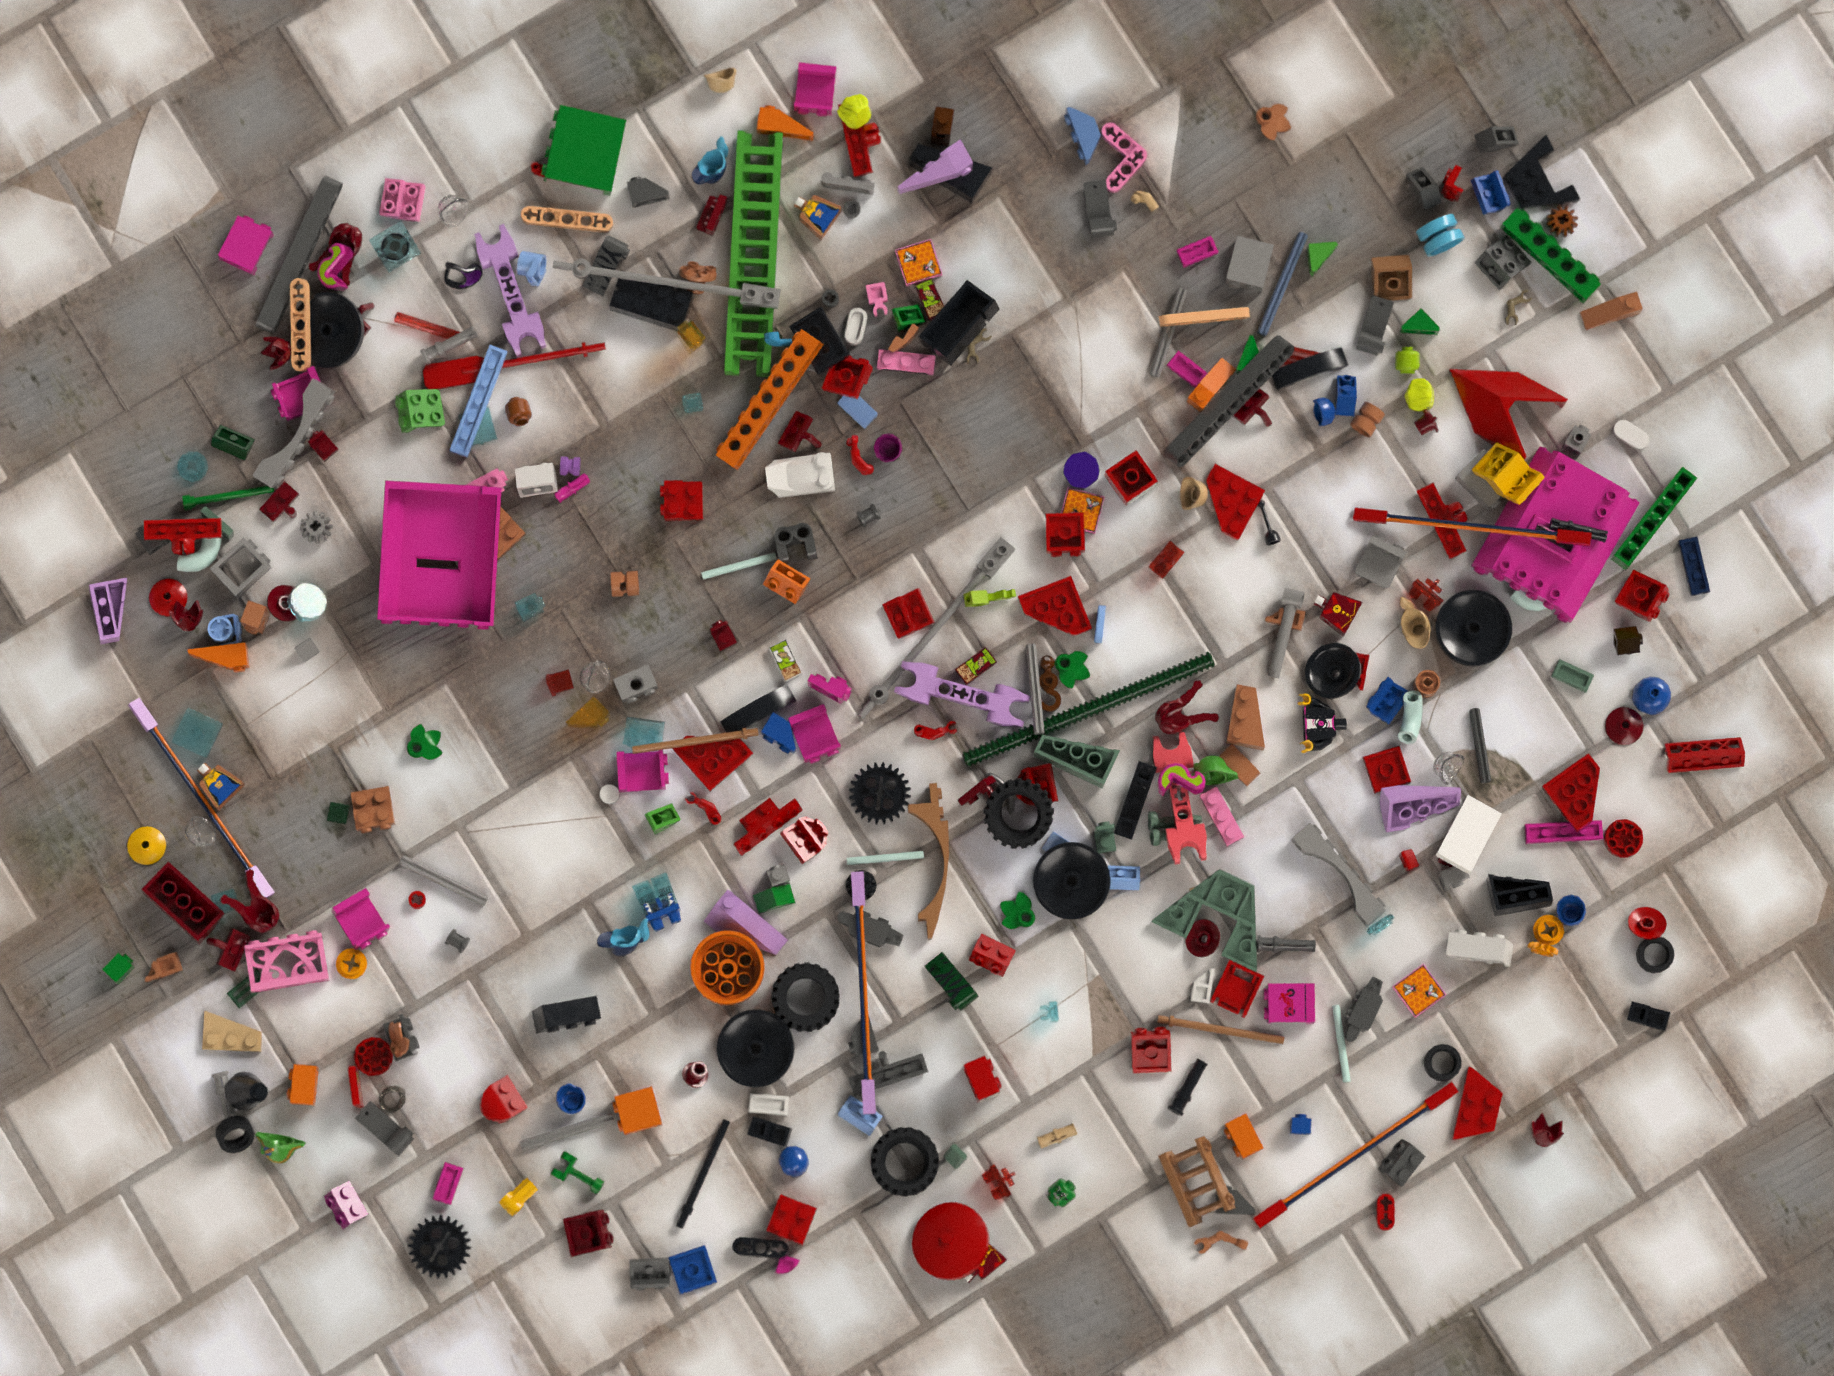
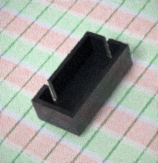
M618 278L616 290H614L609 307L610 311L683 333L694 300V293L680 288L674 291V287Z
M966 280L918 337L924 347L935 355L937 354L939 358L951 366L986 326L985 321L989 322L1000 309L992 297Z

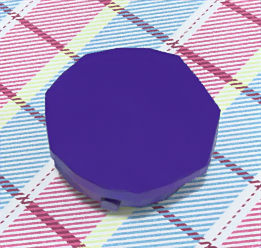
M1085 451L1072 454L1066 460L1063 474L1072 487L1083 489L1096 482L1100 473L1097 459Z

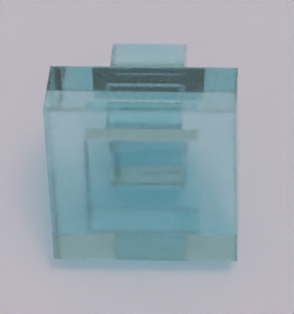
M1057 1001L1049 1002V1007L1046 1005L1039 1007L1040 1010L1045 1009L1048 1012V1015L1042 1016L1041 1020L1046 1021L1050 1018L1051 1023L1059 1021Z

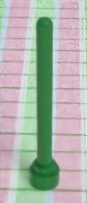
M262 486L195 498L194 496L184 495L182 500L184 510L187 511L200 504L272 493L275 488Z

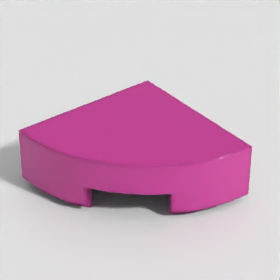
M789 1256L779 1259L775 1273L784 1274L792 1271L800 1260Z

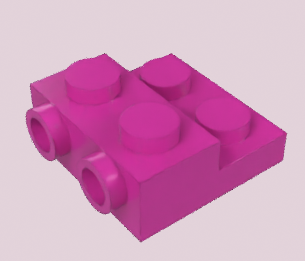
M811 674L807 680L808 687L839 704H842L843 701L847 702L852 693V688L846 684L847 681L839 676L836 678L831 677L828 683L826 678L819 674Z

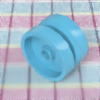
M1454 214L1439 217L1416 231L1419 240L1427 242L1423 249L1428 257L1443 253L1460 244L1465 239L1461 229H1454L1458 223Z

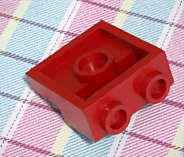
M849 356L829 368L822 389L823 391L858 400L863 384L867 385L873 367L864 358L854 359L852 356Z
M666 480L664 485H660V497H664V504H660L661 516H664L665 521L703 520L702 481L683 482V480Z
M1084 512L1046 514L1047 554H1051V557H1062V553H1070V556L1077 557L1085 552Z
M1633 569L1617 596L1615 604L1633 612L1635 616L1651 622L1652 619L1658 617L1660 613L1659 607L1662 602L1666 603L1670 593L1668 592L1667 585Z
M1156 1027L1154 1031H1147L1146 1028H1136L1135 1032H1131L1133 1073L1172 1072L1170 1030H1166L1165 1027Z

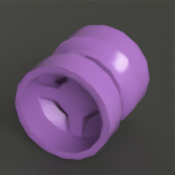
M561 456L560 475L570 473L573 476H580L581 458L574 457L569 460L568 457Z

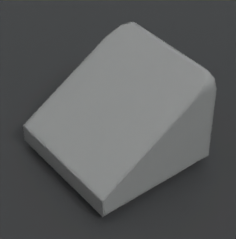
M311 638L306 639L294 648L304 662L319 653Z

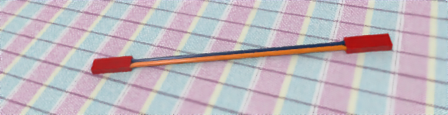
M1356 507L1353 515V521L1378 524L1397 522L1554 539L1557 543L1590 546L1592 533L1562 529H1558L1557 532L1393 515L1384 510Z
M1450 1082L1425 1099L1423 1105L1286 1199L1278 1200L1255 1216L1253 1220L1259 1229L1288 1210L1289 1205L1428 1110L1432 1111L1459 1091L1453 1082Z

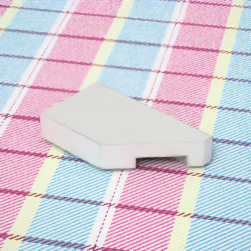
M1211 968L1193 981L1190 1002L1210 1003L1214 968Z

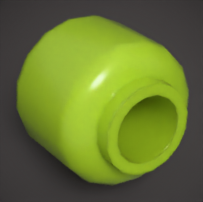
M1402 347V351L1395 353V369L1400 371V374H1414L1420 368V354L1418 351H1413V347Z

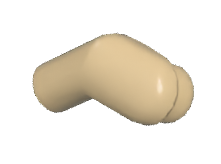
M1136 191L1131 196V201L1134 204L1139 202L1146 203L1151 212L1159 207L1148 192Z

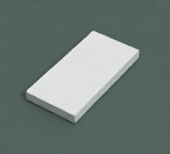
M1468 795L1435 856L1470 874L1502 813Z

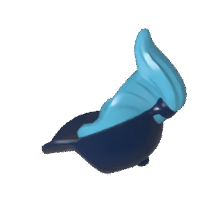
M723 136L716 142L717 149L708 151L692 171V179L696 184H715L723 177L726 171L725 159L729 153Z
M643 919L639 927L626 926L622 929H614L611 932L600 934L597 939V945L603 948H610L616 956H625L632 953L639 943L645 942L649 938L648 919Z

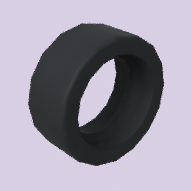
M1664 937L1643 940L1636 952L1638 964L1642 969L1650 973H1661L1668 969L1673 963L1675 956L1673 946ZM1650 944H1660L1666 950L1667 956L1663 964L1653 966L1646 962L1644 951Z
M1448 1044L1434 1046L1427 1052L1424 1058L1426 1073L1436 1081L1444 1082L1451 1080L1461 1069L1462 1060L1460 1053ZM1444 1051L1453 1057L1454 1067L1449 1073L1439 1074L1432 1068L1431 1061L1437 1052Z
M236 1115L220 1122L215 1130V1136L223 1151L238 1153L247 1149L252 1144L254 1131L247 1118ZM233 1130H245L244 1134L237 1139H224Z

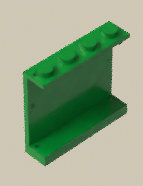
M560 105L559 110H555L552 121H556L555 128H551L549 139H552L551 146H547L545 157H548V162L543 164L541 175H545L544 181L546 182L548 178L603 191V195L610 196L626 119Z

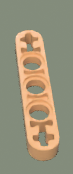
M526 206L521 211V218L528 225L603 233L609 232L613 228V219L608 214ZM529 211H532L533 215H538L539 211L541 212L540 221H537L538 218L532 216L531 219L528 220L525 214H528ZM545 213H552L554 215L551 222L543 220ZM564 215H571L573 218L572 222L569 224L563 223L562 217ZM583 217L591 218L590 225L583 226L581 224ZM594 217L597 218V222H603L604 219H607L610 224H607L604 228L602 224L596 223L597 227H594Z
M296 278L290 283L291 364L296 371L304 372L311 366L310 287L305 279ZM302 284L303 288L300 290L296 288L297 285ZM296 295H304V298L296 297ZM298 301H303L304 303L302 311L296 309ZM299 320H303L305 324L302 330H298L296 326ZM299 339L305 341V346L302 349L297 347ZM297 352H305V355H297ZM301 360L304 361L305 363L303 365H298V362H300Z
M1249 307L1167 314L1159 316L1160 327L1241 320L1250 318Z

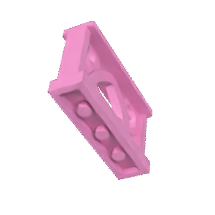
M317 930L308 931L304 936L290 934L287 935L286 939L280 940L279 937H272L267 939L268 942L260 943V940L249 941L248 945L244 946L252 993L329 981L323 937L321 933H317ZM307 942H314L317 945V952L311 957H308L307 954L311 952L312 947L310 949H305L304 947ZM299 943V949L291 944ZM270 947H276V948L272 951V953H271L270 950L268 949V948H270ZM258 950L265 952L264 957H259L261 961H266L264 965L257 964L253 960V954ZM284 950L295 954L301 959L293 967L291 977H286L285 972L281 968L272 966L275 959ZM319 956L322 972H317L312 963V960ZM306 964V966L302 967L305 969V972L299 974L297 972L298 967ZM253 967L262 969L260 982H255ZM270 969L278 971L279 977L276 979L272 978L274 972H269Z

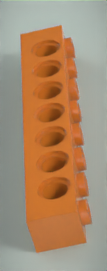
M802 329L800 332L795 333L792 338V344L789 348L784 349L779 363L774 364L771 368V374L768 379H764L761 383L758 394L752 396L747 410L741 412L736 426L730 428L725 442H721L717 447V457L736 470L740 468L824 344ZM800 347H804V353L801 356H797V350ZM789 363H793V369L786 372V366ZM782 379L783 384L780 387H775L776 380ZM771 394L772 400L769 403H765V396ZM761 410V416L758 419H754L755 411ZM750 426V432L747 435H743L744 427ZM739 442V443H740L739 448H738L737 450L733 451V450H732V445H733V443Z

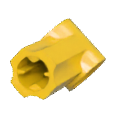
M526 1178L513 1191L508 1192L499 1201V1204L513 1217L539 1189Z

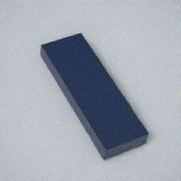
M1698 537L1679 540L1678 544L1690 595L1696 596L1710 593Z

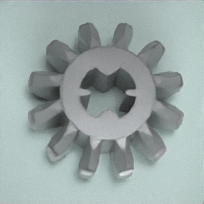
M317 511L313 512V517L307 513L308 520L302 519L301 522L305 525L300 526V530L305 531L302 534L303 538L308 537V542L310 543L314 538L316 544H319V538H322L325 542L326 538L324 535L331 536V532L328 531V529L333 528L332 524H328L331 519L329 517L324 518L325 513L323 512L320 513L319 517ZM315 524L321 526L317 529V531H314L313 527H315Z

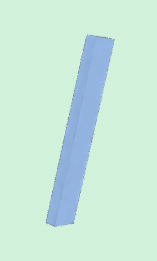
M489 345L450 447V452L468 458L508 351Z

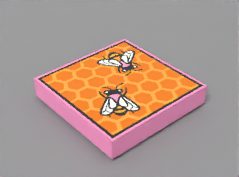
M931 239L895 250L906 287L930 278L942 276Z
M1068 487L1061 513L1084 512V532L1095 534L1105 497Z
M1424 964L1392 986L1414 1018L1446 996Z

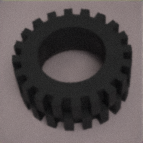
M1016 778L1013 781L1010 779L1000 784L991 793L986 801L983 814L986 815L984 823L988 824L987 831L988 833H993L995 841L1000 840L1002 842L1001 845L1005 847L1006 845H1011L1012 849L1017 847L1023 849L1029 845L1036 844L1048 832L1053 822L1054 808L1051 807L1053 802L1051 798L1047 797L1048 792L1046 789L1043 791L1040 788L1041 785L1039 783L1033 784L1030 779L1025 781L1022 778ZM1022 795L1029 798L1035 804L1037 820L1034 826L1027 830H1016L1006 824L1002 817V805L1008 797Z
M804 962V964L796 963L792 967H787L782 974H779L778 979L773 985L772 1005L775 1014L790 1029L793 1028L798 1032H812V1030L822 1029L824 1025L831 1022L830 1020L836 1015L839 1007L840 995L838 984L827 969H823L818 964L814 965L810 964V962ZM812 979L823 988L825 1000L822 1007L816 1013L800 1015L789 1007L786 1000L787 991L797 980Z
M897 1127V1129L887 1131L875 1143L871 1154V1169L876 1182L882 1189L896 1196H914L926 1190L934 1181L939 1167V1155L931 1138L922 1131L912 1127ZM902 1143L912 1144L917 1147L924 1158L922 1172L916 1178L909 1181H900L892 1177L885 1164L886 1156L890 1149Z

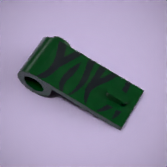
M943 952L924 966L951 999L948 1002L955 1011L957 1009L962 1011L979 997Z

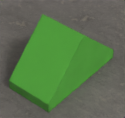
M1337 242L1308 244L1307 253L1311 276L1319 270L1336 250Z
M672 803L645 814L654 834L681 820Z

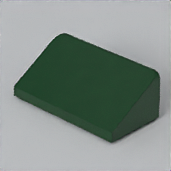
M220 425L212 437L211 446L246 460L255 439Z

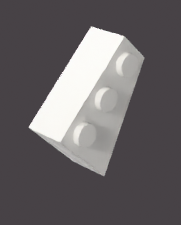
M1455 930V933L1449 932L1446 955L1450 958L1483 961L1487 964L1499 963L1504 964L1505 967H1510L1514 944L1504 939V935L1493 934V937H1487L1485 933L1474 932V935L1467 934V931Z

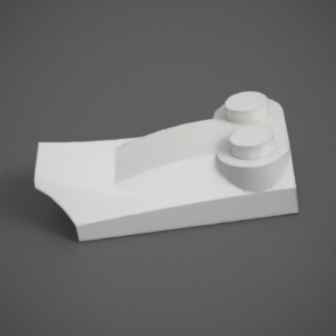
M820 452L816 455L777 459L765 467L767 487L778 498L835 491L831 453Z

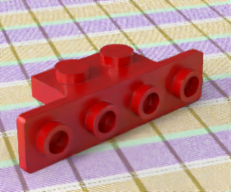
M768 798L740 819L741 825L748 833L734 843L739 854L742 856L749 852L774 831L780 829L785 823L796 817L803 810L798 801L794 798L779 809L771 798Z

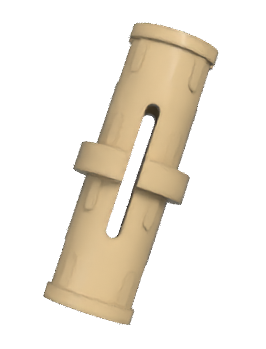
M1071 1123L1060 1129L1055 1128L1052 1132L1037 1137V1140L1042 1149L1054 1143L1059 1144L1062 1140L1077 1135L1074 1124Z

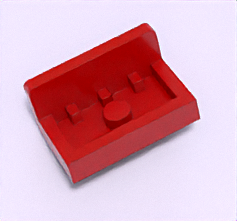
M1455 165L1453 170L1449 168L1442 182L1445 185L1441 194L1449 201L1458 202L1463 192L1462 188L1454 185L1462 170L1458 165Z
M981 933L969 961L991 971L993 974L1003 977L1016 950Z

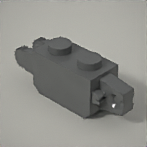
M863 911L864 938L866 943L877 947H882L885 943L900 946L903 934L892 929L891 925L888 924V920L880 917L876 920L870 917V913ZM840 912L837 915L839 923L849 927L848 932L850 936L857 939L856 913L853 915Z
M1372 977L1365 988L1361 991L1357 990L1353 1001L1356 1003L1353 1009L1349 1007L1345 1018L1348 1019L1346 1024L1349 1025L1344 1036L1347 1041H1355L1360 1031L1365 1032L1371 1028L1383 1002L1381 995H1379L1383 981Z

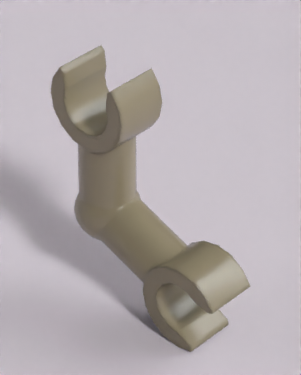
M1529 290L1522 291L1519 296L1506 302L1508 316L1505 319L1506 325L1509 324L1510 317L1515 319V325L1518 323L1519 319L1515 315V306L1522 302L1529 303L1532 298H1523V294Z
M988 328L982 329L980 334L967 347L968 356L966 362L968 365L970 357H974L976 364H978L979 357L975 352V345L991 339L992 336L988 338L982 336V333L986 332Z

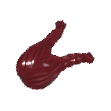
M349 223L337 225L331 232L328 242L329 246L326 248V251L323 252L318 261L308 265L309 270L316 271L324 258L332 256L329 248L333 244L347 245L351 247L353 257L342 269V281L348 287L350 285L349 275L354 257L362 246L363 237L359 228Z
M1196 680L1191 689L1180 698L1167 701L1158 708L1155 713V721L1161 731L1166 734H1176L1183 732L1190 725L1206 720L1218 722L1220 718L1216 713H1201L1190 716L1181 714L1182 708L1191 701L1197 691L1203 686L1201 680Z
M249 869L245 872V880L251 896L250 906H244L241 902L229 898L225 894L220 899L221 903L228 904L239 913L251 929L264 933L272 930L277 925L279 910L274 903L262 896L258 891V887L253 879L254 870Z

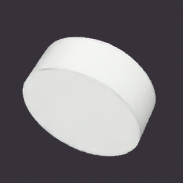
M605 785L600 790V798L606 804H614L619 799V791L614 785Z

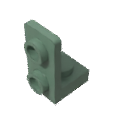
M1109 821L1098 823V826L1094 829L1096 850L1099 854L1116 851L1115 825L1110 824Z

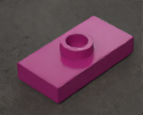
M1212 236L1176 249L1183 268L1219 253Z
M1179 350L1166 365L1194 388L1208 374Z
M445 1162L432 1199L451 1205L464 1168Z

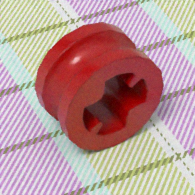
M414 891L409 895L408 901L412 908L420 909L425 905L426 898L422 892ZM415 895L423 898V900H420L421 904L412 903Z

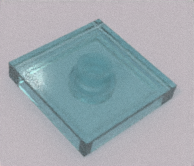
M187 708L172 739V743L204 758H208L223 723L191 708Z

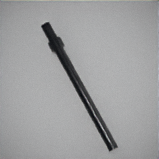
M723 1119L687 1202L683 1204L680 1210L682 1213L676 1226L683 1229L688 1216H691L694 1210L692 1207L730 1124L728 1120Z

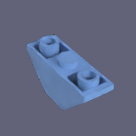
M1068 107L1066 108L1064 119L1067 126L1070 125L1073 132H1070L1073 142H1077L1079 149H1077L1080 160L1084 159L1086 165L1090 162L1101 134L1094 117Z

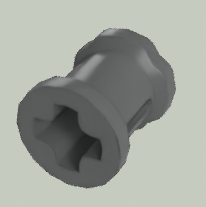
M871 504L870 508L862 512H856L863 527H866L868 523L875 519H881L874 504Z
M453 929L448 935L445 944L452 945L462 953L467 947L470 938H464Z

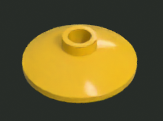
M148 826L138 828L128 839V853L139 864H154L165 853V838L156 828ZM146 841L149 842V847L143 848L142 844Z

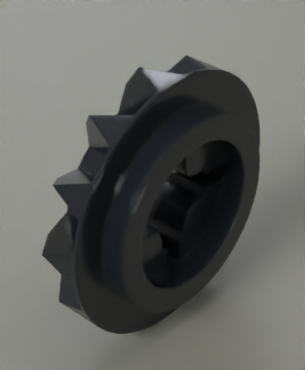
M856 870L855 872H864V882H869L864 886L865 900H867L876 891V880L871 873L865 870ZM851 874L846 881V890L850 897H852Z

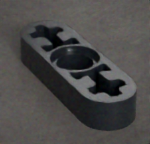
M739 1237L732 1244L736 1254L748 1257L784 1259L790 1251L789 1246L782 1240ZM741 1242H743L746 1246H751L750 1242H753L751 1247L752 1253H750L749 1248H743L742 1252H740L737 1245H741ZM764 1243L766 1245L764 1253L756 1252L757 1244ZM770 1243H772L771 1247L779 1248V1245H782L785 1251H782L781 1255H779L777 1251L771 1250L772 1254H769Z

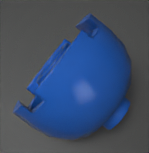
M1649 676L1641 679L1635 685L1632 700L1634 706L1640 712L1656 715L1668 707L1671 701V691L1669 685L1663 679Z

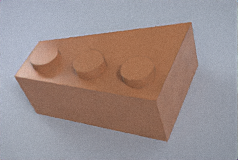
M1237 684L1225 744L1263 751L1265 744L1256 688Z

